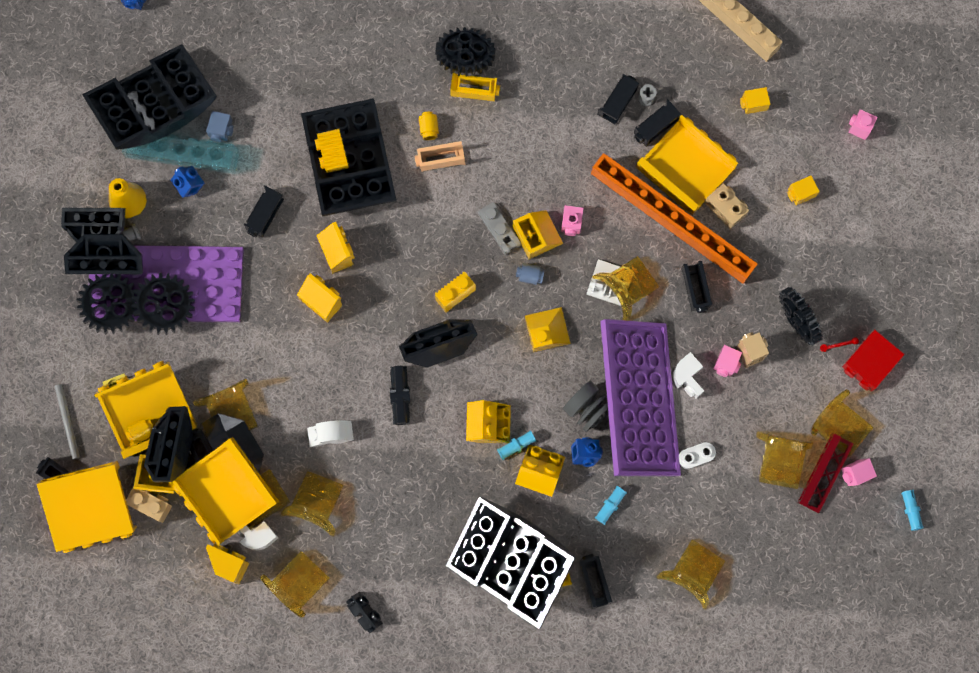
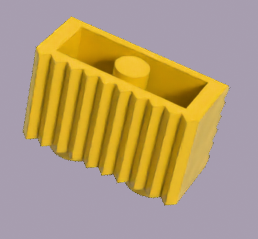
M335 129L318 133V139H315L317 151L321 150L322 157L319 158L321 169L325 168L326 173L349 168L340 130Z
M463 272L456 279L447 283V286L444 285V288L438 290V293L435 292V299L447 313L476 290V285L467 273Z

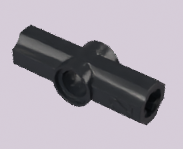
M407 366L390 367V402L393 412V425L410 424V387H408Z

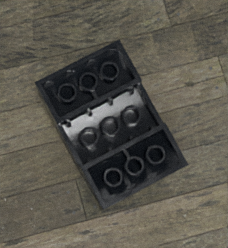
M183 44L149 60L151 65L120 81L115 77L82 94L116 150L142 146L172 134L197 118L217 98V95Z
M374 98L301 113L322 217L397 201ZM339 129L349 168L326 173L325 168L321 169L319 158L322 157L321 150L317 151L315 139H318V133Z
M479 497L446 566L475 586H481L508 604L509 609L540 629L576 557L554 537L530 521L490 500Z

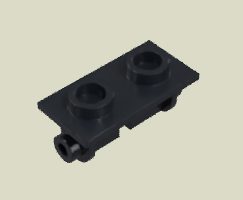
M360 592L352 595L346 601L348 604L347 608L354 617L361 613L362 617L357 621L365 632L368 631L370 634L383 624L379 613L370 607L367 597Z

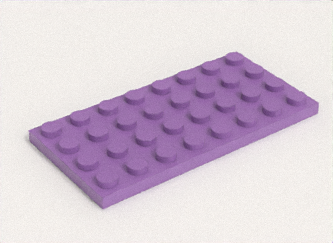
M135 246L142 254L143 274H121L122 281L128 278V284L134 283L132 290H141L138 284L145 285L144 278L151 281L152 274L159 278V273H161L163 278H166L167 273H169L170 279L177 275L178 282L184 279L183 286H190L187 292L193 291V296L190 298L195 299V303L191 304L195 307V311H189L193 314L192 318H187L189 322H240L243 247ZM89 274V278L95 281L96 274ZM156 288L153 291L156 295H161L164 292L161 288ZM115 289L112 292V295L114 296H120L122 294V291L120 289ZM96 292L93 294L92 297L94 299H100L103 296V294L100 292ZM179 296L171 298L174 303H179L182 300ZM107 300V307H110L111 301ZM167 302L160 303V306L167 305ZM148 305L145 308L147 312H153L156 309L153 305ZM122 307L115 310V313L118 315H122L125 312V309ZM102 310L97 311L95 316L102 318L106 312ZM165 313L163 315V318L166 320H171L174 317L172 313ZM133 315L135 321H137L138 317H140Z
M611 319L601 320L614 476H681L666 324Z

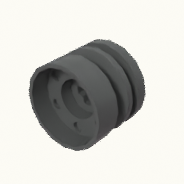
M591 380L578 390L563 407V410L571 418L577 414L581 415L577 422L578 425H581L585 420L588 421L583 427L585 432L596 427L609 414L608 402L605 405L602 404L607 396L603 395L597 399L595 396L600 389Z

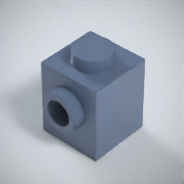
M211 112L206 132L212 141H227L228 136H232L233 120L229 114Z

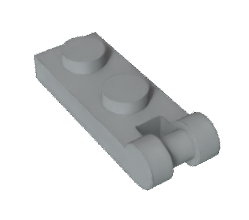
M494 202L477 211L505 255L510 253L511 249L521 246L520 240L514 234ZM509 237L511 241L506 244L503 240Z

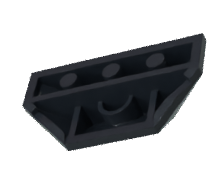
M62 208L61 227L68 232L75 242L84 234H121L125 226L126 208Z
M84 234L64 255L65 274H143L142 254L124 234Z
M449 319L413 332L404 343L399 345V349L405 362L428 368L463 355L476 338L477 332L471 320Z
M186 406L168 407L165 411L166 413L152 428L144 466L153 482H173L187 469L194 432Z
M218 413L201 423L213 450L233 437L260 474L264 453L244 420Z

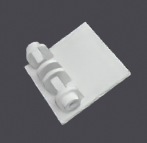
M598 259L586 295L623 307L634 271Z

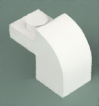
M691 352L677 364L673 373V381L677 389L684 384L686 393L690 397L694 396L697 399L704 390L693 379V376L703 366Z
M327 421L307 428L309 447H318L329 443L340 444L354 440L351 421Z
M262 522L253 531L246 525L237 532L240 537L245 536L240 543L251 550L265 549L279 538L266 522Z

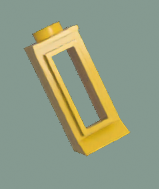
M452 73L450 93L453 97L495 101V96H499L500 85L497 84V78L465 77V75L458 76V74ZM460 83L487 86L489 90L460 87Z

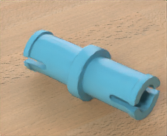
M530 430L517 439H511L512 442L497 449L502 460L516 452H522L521 449L536 442V439Z
M616 486L608 500L605 499L603 502L604 506L595 516V519L605 525L611 514L617 511L618 504L627 492Z
M914 490L902 492L906 507L904 511L908 515L911 531L923 529L924 526L919 513L921 509L917 505Z

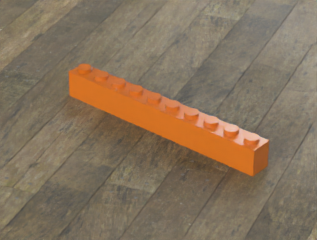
M605 153L602 154L592 167L591 175L742 284H744L758 265Z

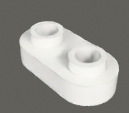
M705 442L681 451L679 454L680 466L684 469H691L710 462L716 455L715 447ZM703 449H708L709 455H704ZM686 455L691 457L692 460L690 462L685 460Z

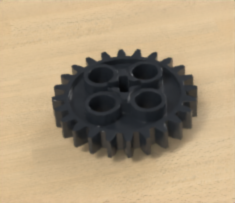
M457 27L456 32L450 29L449 34L443 33V37H439V42H436L435 55H437L436 60L440 61L439 65H444V70L451 69V74L456 71L458 76L464 73L465 77H467L468 73L475 76V72L482 74V69L487 71L488 66H492V61L495 60L496 48H494V43H491V38H486V33L480 35V30L473 32V28L467 31L466 27L463 28V31H460Z
M159 273V278L152 274L151 281L144 278L145 285L138 284L141 290H134V294L138 297H132V301L135 304L131 306L132 309H136L133 315L140 316L137 319V323L144 322L142 325L143 329L149 326L150 333L157 329V335L161 333V330H164L165 335H168V330L170 329L175 333L176 327L182 330V323L188 325L189 321L187 318L193 317V314L189 311H195V307L191 305L195 303V299L190 298L193 296V291L187 292L190 286H183L184 279L178 282L177 275L170 279L169 273H167L166 278H163L161 273ZM156 288H161L164 292L161 295H156L153 291ZM179 296L182 300L179 303H174L171 298ZM164 301H166V302H167V305H164L163 307H161V306H160V303H163ZM148 305H153L156 308L153 312L145 310ZM165 313H172L174 317L171 320H166L163 318V315Z
M96 274L95 281L89 278L90 285L83 284L82 286L85 291L78 292L82 298L76 299L81 304L77 306V310L82 311L79 313V317H85L83 323L87 324L90 322L89 329L96 326L97 333L103 329L105 335L108 330L115 334V329L117 328L120 332H123L122 326L130 328L128 322L135 323L133 312L136 311L131 306L135 304L132 301V297H138L135 296L136 294L132 290L134 283L128 284V278L122 281L121 274L117 278H114L113 274H110L109 277L103 274L102 278H99ZM115 289H120L122 291V294L120 296H114L112 295V292ZM96 292H100L103 294V296L100 299H94L92 297L93 294ZM107 300L111 301L110 307H107ZM122 307L125 309V312L122 315H118L115 313V310ZM102 310L106 314L104 317L98 318L95 316L97 311Z
M792 287L782 290L779 293L780 303L783 305L781 308L785 311L784 314L793 329L795 328L797 335L799 334L805 343L812 346L822 340L821 337H823L821 334L822 330L819 328L820 324L816 321L817 317H815L812 308L808 303L806 304L805 298H801L800 293H797L796 289H792Z

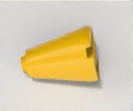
M121 178L111 181L109 184L110 208H126V219L139 215L144 210L147 199L141 186Z

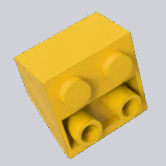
M547 210L531 212L513 220V229L529 260L563 244Z
M333 222L317 235L332 274L352 266V259H355L350 244H345L348 241L343 227H338L337 223Z
M310 273L297 296L299 300L328 323L342 307L340 294L333 287L328 288L320 276L316 275L314 277Z
M486 400L467 402L466 441L476 443H510L511 405Z
M528 445L515 484L552 497L565 456L547 451L538 446Z
M216 543L213 546L207 544L206 550L215 575L239 585L249 565L245 561L246 557L234 551L229 554L227 553V548Z

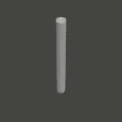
M58 384L54 387L72 460L80 458L63 386Z

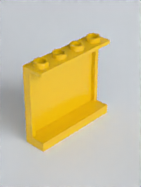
M681 115L678 122L650 152L637 162L636 168L692 216L703 205L706 198L736 169L738 162L732 154H727L718 142H713L708 138V134L704 130H699L694 126L690 118H685Z
M157 362L148 371L144 368L134 373L135 376L129 379L125 376L116 380L117 384L109 386V384L97 388L98 392L94 396L98 398L121 448L123 459L148 449L150 440L149 438L137 445L134 442L129 443L125 435L128 432L127 427L143 419H150L154 426L166 413L165 411L168 407L186 406L192 428H197L196 420L169 362Z
M233 437L187 469L173 481L172 485L175 492L184 497L185 506L190 511H194L198 524L207 529L209 532L207 536L211 542H216L217 545H220L279 502Z
M118 461L43 479L36 484L56 552L62 550L63 553L71 552L78 546L87 548L93 546L94 542L98 541L107 543L118 536L127 538L132 536V533L137 529L136 525L133 526L119 478L118 470L120 466Z

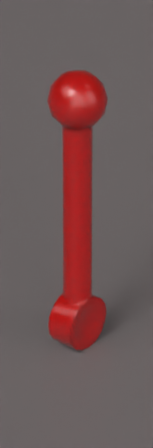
M854 337L852 340L828 346L823 344L820 346V351L826 352L828 349L849 344L857 345L859 339Z

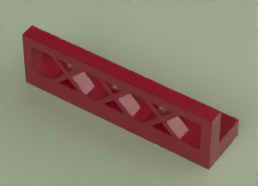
M831 433L797 503L820 513L853 443L835 433ZM839 441L848 445L844 453L836 454L835 449ZM835 458L837 468L834 471L828 472L826 467L829 461ZM826 476L829 484L827 488L819 490L818 483L821 477ZM818 493L820 502L817 508L808 503L812 495Z

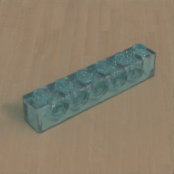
M173 135L151 142L144 149L141 146L122 149L125 158L184 167L193 165L197 169L236 174L240 154L238 148L232 144H224L223 146L217 145L213 141L203 143L193 138L183 140ZM161 146H167L165 151H159ZM179 149H186L183 154H177ZM204 151L201 157H196L197 152ZM217 154H223L221 159H214Z

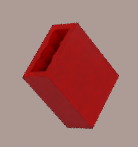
M874 329L842 367L845 369L846 375L851 378L855 377L863 389L872 392L905 354Z

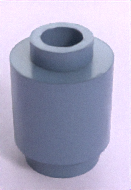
M522 263V266L517 267L516 277H519L520 282L537 285V283L542 284L545 269H541L540 266Z

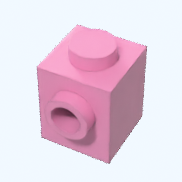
M860 109L858 114H853L849 124L851 127L849 133L866 140L877 117Z
M564 206L561 232H565L567 236L580 234L583 208Z
M724 345L713 369L717 370L716 373L723 377L732 376L734 372L738 373L741 366L739 359L742 352Z
M870 458L859 459L841 468L843 479L848 486L860 485L877 477Z

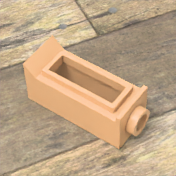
M462 141L417 149L418 155L415 156L416 167L420 166L421 172L455 165H466ZM451 153L456 155V157L426 162L427 157Z

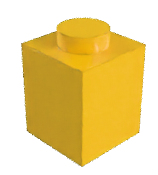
M767 87L744 91L742 98H740V105L742 109H745L746 114L768 110L771 104Z
M808 176L792 183L788 188L787 194L791 202L794 201L795 205H799L815 198L820 191L812 176Z

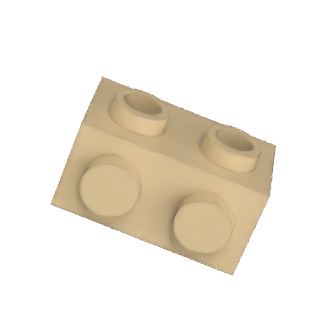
M724 183L705 200V204L729 229H732L749 212L747 204L743 200H739L735 196L733 189Z
M751 332L742 336L743 339L739 340L740 343L736 347L738 351L742 352L741 359L745 368L763 361L769 354L767 349L768 343L764 336L761 337L760 332L757 334Z
M132 488L126 499L127 505L163 523L172 508V505L167 503L169 499L159 494L155 497L150 494L151 491Z

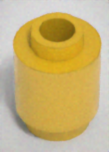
M430 111L423 112L419 116L420 134L423 136V140H435L438 138L437 134H439L437 115Z
M143 419L127 427L128 432L125 435L129 443L134 442L137 445L150 438L154 426L150 419Z

